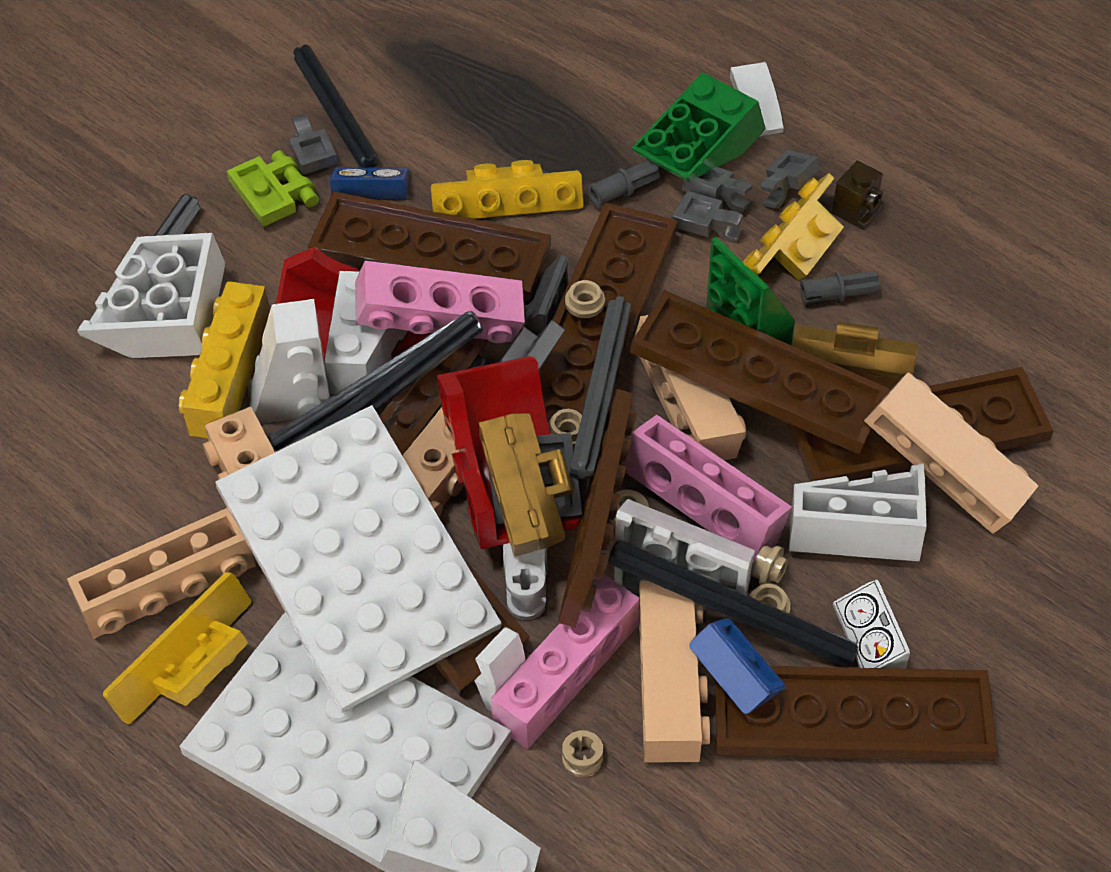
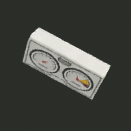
M878 580L868 582L833 602V608L846 638L855 642L858 646L855 659L859 668L906 669L910 651Z

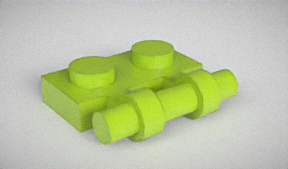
M282 150L274 152L271 156L272 163L267 165L258 156L227 170L229 182L263 227L295 213L296 206L294 200L296 199L303 201L309 208L316 206L319 202L314 184L309 178L303 177L300 174L299 165L292 157L286 156ZM279 179L288 181L289 183L282 185L279 182Z

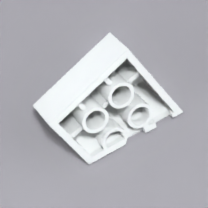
M213 233L137 237L116 269L115 274L117 278L107 293L102 292L95 302L97 310L90 321L84 320L77 330L79 335L130 358L200 355L203 332L206 327L211 326L213 321V306L216 297L220 293L225 268V261Z
M629 499L618 509L615 543L618 540H623L747 595L755 550ZM615 567L614 581L631 593L639 594V582L645 579ZM703 605V608H704V609L713 610V609H711V608H709V607Z

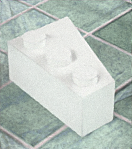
M340 271L324 362L330 394L339 393L392 359L391 353L397 342L403 340L407 333V330L388 328L379 330L368 325L356 324L355 281L359 272Z
M314 299L273 304L262 337L263 346L260 355L256 357L253 380H250L248 385L249 405L252 407L260 424L297 419L330 398Z
M924 464L912 465L910 472L888 475L886 470L872 472V478L849 481L847 476L794 484L790 515L789 551L920 561L927 527Z
M415 759L404 785L380 866L398 872H534L541 848Z

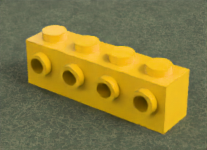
M227 281L222 296L216 297L213 306V321L211 326L206 327L203 332L201 354L199 358H194L191 365L189 387L181 392L179 398V412L184 414L189 436L208 438L205 429L206 424L240 410L255 366L256 357L259 355L262 346V337L270 313L265 286Z

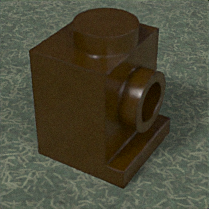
M857 160L836 182L832 214L864 230L884 208L885 203L881 201L883 191L880 190L883 173Z

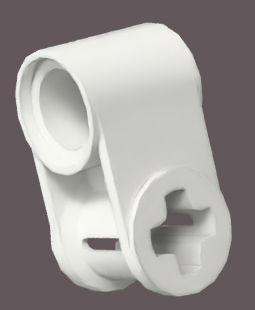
M510 543L503 544L508 611L519 620L535 619L544 612L546 606L547 548L540 550L538 547L537 551L513 556Z

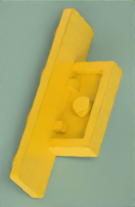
M519 160L512 162L510 167L496 168V165L491 163L479 164L474 166V170H466L467 181L434 183L431 185L434 212L470 219L583 208L582 175L580 171L543 173L540 164H534L531 160Z
M830 173L818 181L813 177L798 191L801 199L798 202L793 201L779 215L782 223L779 226L774 225L760 239L763 247L760 250L755 249L744 259L743 263L756 275L761 273L773 256L798 281L806 277L844 228L817 201L834 180V177Z
M228 571L225 572L103 691V697L122 722L131 724L160 694L187 706L204 691L205 687L225 667L235 660L236 655L248 644L240 630L230 627L251 605L250 597L235 574Z

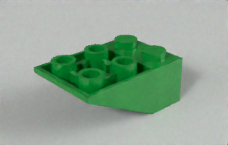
M702 72L631 149L647 160L689 182L715 167H719L743 155L766 130L759 102L756 99Z
M717 237L711 239L706 308L792 345L795 326L793 316L773 291Z

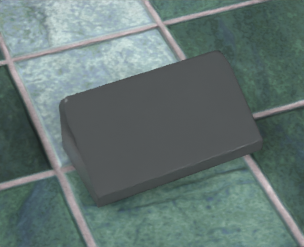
M561 255L539 277L531 301L524 314L525 323L520 331L525 327L538 336L553 320L568 285L567 256Z

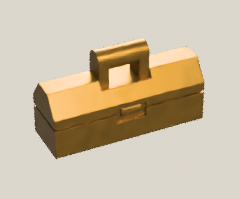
M838 321L837 331L796 325L792 346L891 390L908 372L913 376L918 343L878 337L879 327Z
M530 413L506 415L505 419L502 416L479 422L480 440L513 556L537 551L538 547L540 550L564 541L565 532L555 498L569 495L574 492L562 450H553L541 454ZM549 466L554 485L545 488L540 467Z

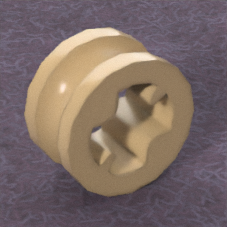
M579 730L565 738L562 744V763L565 770L576 777H589L600 770L603 763V744L595 733ZM582 747L590 748V759H587L586 755L583 756V760L576 759L575 748H579L580 752Z

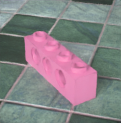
M364 261L355 281L356 324L368 325L374 329L394 328L410 330L415 334L434 333L464 313L473 311L483 326V331L474 338L488 339L493 343L513 342L525 323L521 280Z
M655 415L631 433L630 449L625 463H622L623 466H626L625 473L711 533L755 550L754 561L764 545L773 548L778 543L792 506L658 415Z
M605 574L602 580L595 584L597 588L590 612L581 610L575 628L559 623L490 698L492 720L510 729L512 739L527 750L639 626L640 598Z

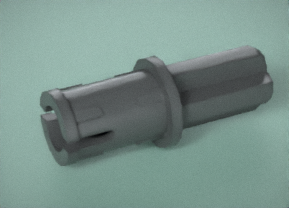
M646 160L626 170L622 168L616 169L614 175L588 185L589 198L596 207H599L605 202L622 195L625 197L632 196L634 190L659 179V167L655 163Z
M875 271L844 276L840 272H835L834 276L800 281V295L804 305L833 300L843 303L845 297L872 294L880 290L879 276Z

